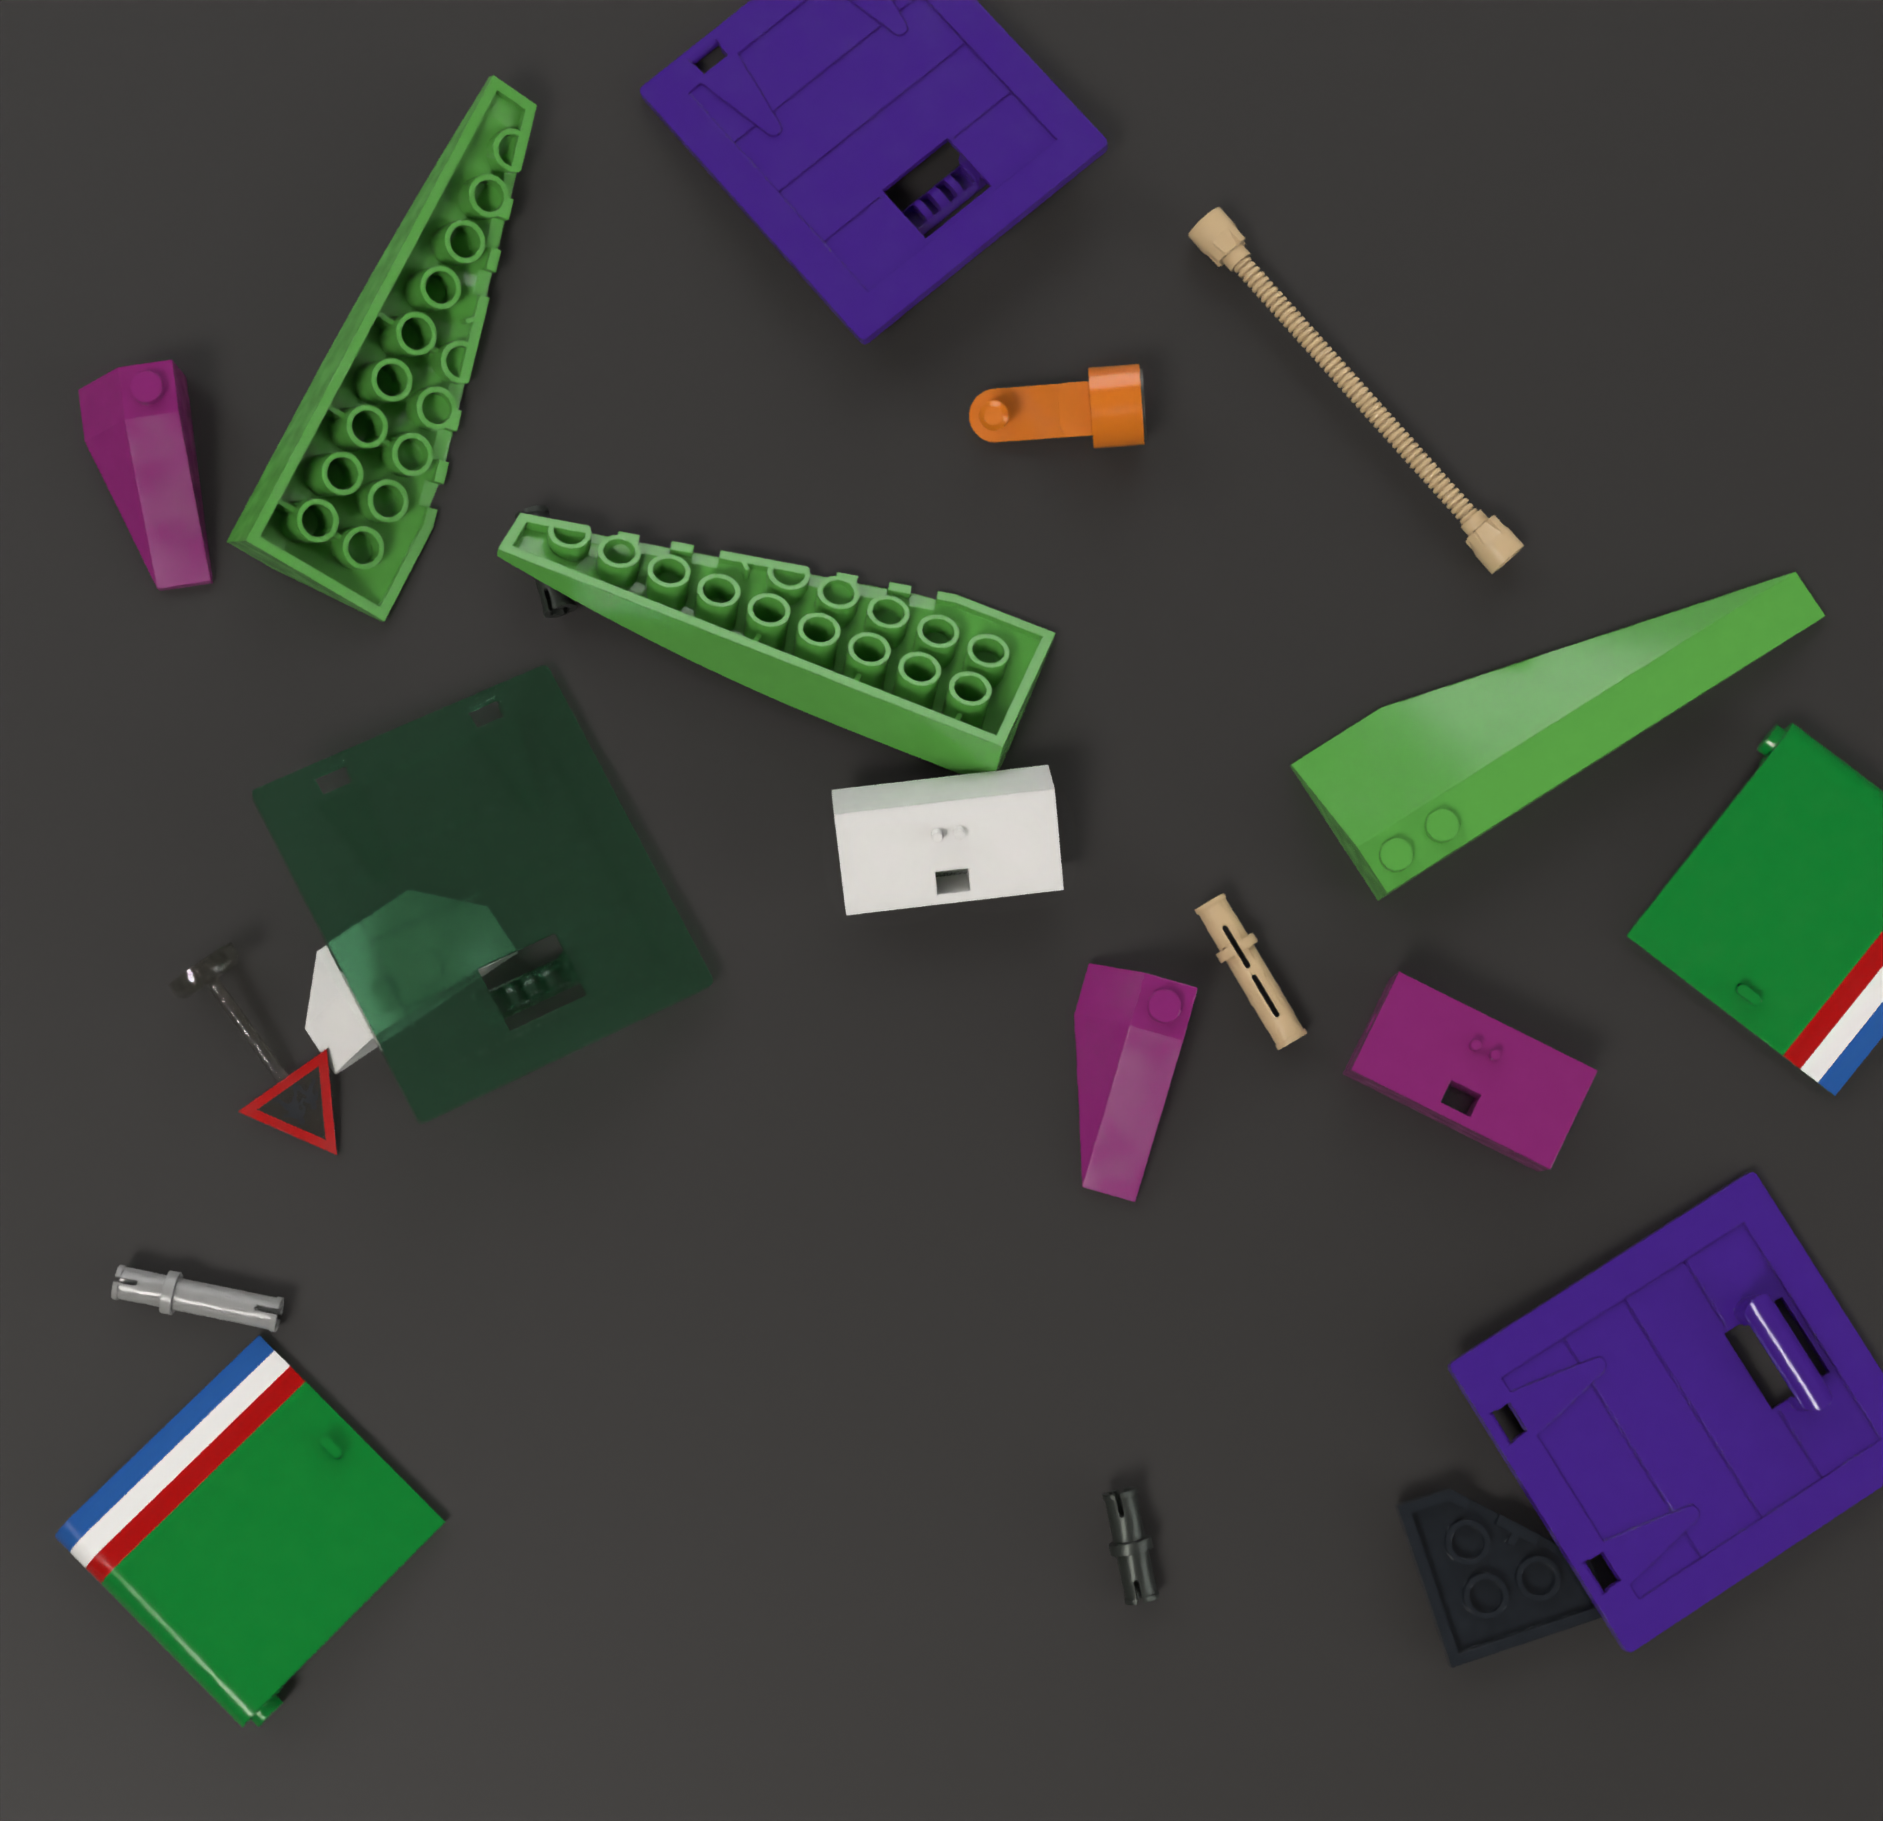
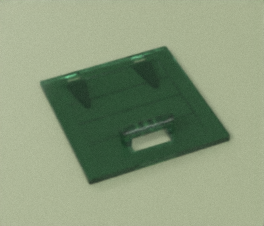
M541 665L255 788L252 791V801L411 1112L419 1124H426L708 989L713 983L712 975L556 680L546 665ZM497 701L498 708L503 717L476 727L468 713ZM345 767L346 774L351 783L323 794L315 779ZM553 934L556 935L563 949V952L557 959L488 990L478 969ZM581 983L586 996L509 1031L504 1019Z

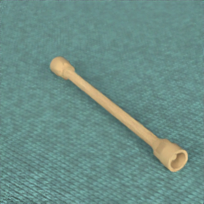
M1216 207L1206 214L1192 228L1188 237L1218 267L1225 264L1231 272H1239L1238 276L1243 278V282H1248L1247 286L1252 288V292H1257L1256 296L1261 298V302H1266L1265 306L1270 308V312H1275L1274 316L1279 318L1280 323L1284 322L1283 326L1288 328L1289 333L1293 332L1292 336L1297 338L1298 343L1302 342L1301 346L1306 348L1307 353L1311 352L1310 356L1315 358V362H1320L1319 366L1324 368V372H1329L1328 376L1333 378V382L1338 383L1337 386L1339 388L1343 387L1342 392L1347 393L1346 396L1348 398H1352L1351 402L1356 403L1355 406L1357 408H1361L1360 412L1365 413L1364 416L1366 418H1370L1369 422L1374 423L1373 426L1375 428H1379V433H1384L1383 437L1385 439L1388 438L1387 442L1389 444L1393 443L1392 447L1394 449L1397 448L1396 452L1398 454L1402 453L1401 457L1403 459L1406 458L1405 462L1407 464L1411 463L1410 467L1412 469L1415 468L1414 472L1419 474L1421 479L1424 478L1423 482L1425 484L1429 483V489L1433 488V493H1438L1437 498L1443 499V504L1447 503L1446 508L1452 509L1451 513L1456 514V519H1461L1460 523L1463 524L1461 528L1469 536L1465 542L1473 550L1477 559L1491 574L1499 570L1524 547V544L1495 515L1488 518L1481 509L1478 511L1476 508H1472L1473 504H1468L1469 500L1467 498L1463 499L1464 494L1459 493L1460 490L1458 488L1454 489L1455 484L1449 483L1450 479L1445 478L1446 474L1440 473L1441 469L1439 467L1436 468L1437 464L1435 462L1431 463L1432 459L1430 457L1427 458L1428 454L1426 452L1422 453L1423 449L1421 447L1418 448L1419 444L1417 442L1413 443L1414 439L1412 437L1409 438L1410 434L1408 432L1404 433V427H1400L1399 422L1395 423V417H1391V413L1386 412V407H1381L1382 403L1377 402V397H1372L1373 393L1368 392V387H1363L1364 383L1359 382V377H1354L1355 373L1353 371L1350 372V367H1345L1346 363L1344 361L1341 362V357H1336L1337 353L1335 351L1332 352V347H1327L1328 343L1326 341L1323 342V337L1319 336L1317 331L1314 332V327L1310 326L1308 321L1304 322L1305 317H1300L1301 313L1299 311L1295 312L1296 307H1291L1292 303L1290 301L1286 302L1287 297H1282L1283 293L1278 291L1277 286L1273 287L1274 283L1269 281V277H1264L1265 273L1260 271V267L1256 266L1254 261H1251V253L1244 247L1246 244L1244 240L1246 238L1240 233L1236 224L1220 207Z

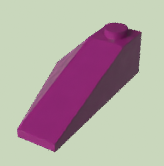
M172 359L118 367L78 390L85 443L157 589L164 591L211 584L213 579L187 378Z
M1092 963L1088 964L1074 1013L1083 1188L1132 1202L1136 1201L1198 990L1197 987L1148 973Z

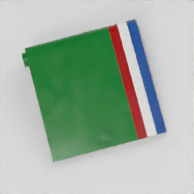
M1793 722L1785 729L1776 724L1756 749L1763 755L1758 763L1759 768L1625 936L1836 1096L1883 1037V791Z
M259 1335L84 1503L57 1531L55 1538L243 1728L251 1720L260 1727L283 1704L276 1696L284 1687L283 1685L419 1550L445 1521Z

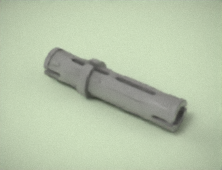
M120 1264L115 1273V1277L120 1278L119 1281L121 1283L113 1281L111 1297L114 1300L121 1299L159 1307V1312L163 1314L173 1315L176 1310L268 1329L271 1332H276L281 1320L277 1319V1314L282 1315L284 1297H272L183 1279L181 1272L172 1270L167 1275Z

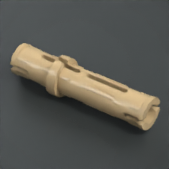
M1222 893L1195 909L1196 914H1199L1220 951L1215 955L1220 963L1227 962L1250 1004L1273 1038L1277 1050L1307 1034L1306 1029H1303L1280 986L1254 946L1258 942L1253 932L1249 935L1247 934L1226 900V895ZM1223 926L1228 927L1249 962V968L1244 966L1226 936ZM1252 975L1258 977L1277 1009L1278 1017H1275L1253 981Z

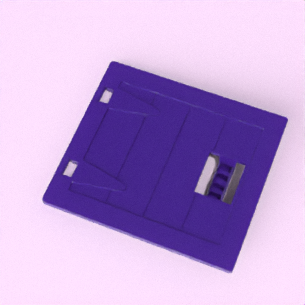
M750 0L640 88L642 99L857 340L864 345L876 338L1108 149L1107 139L977 0ZM719 46L726 57L703 74L695 64ZM946 142H949L960 154L959 166L901 212L884 192ZM987 184L990 186L927 238L923 236Z
M1754 1172L1746 1173L1447 1365L1448 1371L1617 1643L1625 1652L1635 1651L1883 1486V1372L1763 1183ZM1777 1299H1781L1825 1368L1826 1373L1822 1376L1774 1303ZM1739 1324L1751 1327L1793 1394L1773 1408L1769 1406L1725 1336L1726 1332ZM1507 1404L1524 1432L1514 1437L1512 1441L1509 1440L1492 1413L1494 1410H1499ZM1600 1553L1617 1579L1607 1586L1604 1591L1585 1562L1588 1559H1593Z

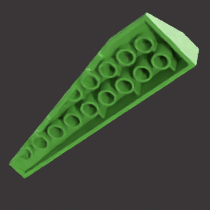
M494 75L489 76L379 260L323 360L227 540L229 544L272 569L381 622L386 620L434 527L437 509L430 508L438 485L445 482L449 462L446 459L452 434L457 432L462 413L459 410L464 386L470 380L490 299L486 296L492 273H495L501 254V250H498L504 223L510 218L514 199H511L516 174L522 169L537 108L535 103Z
M525 513L519 514L498 548L497 556L598 614L694 663L798 710L962 775L1000 770L1056 634L957 594L938 591L935 600L911 593L912 586L889 582L888 589L857 583L858 576L837 572L836 576H817L810 574L808 566L722 550L719 557L693 552L694 545L672 541L670 548L639 542L640 535L621 531L618 532V535H598L591 532L589 525Z
M1793 572L1381 707L1291 764L1290 767L1379 901L1816 623L1825 615L1797 573Z

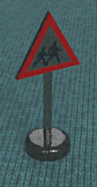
M229 942L172 981L168 987L179 999H188L208 987L276 1080L277 1084L238 1112L338 1155L328 1048L288 1075L219 980L221 976L238 964L239 954L233 944Z

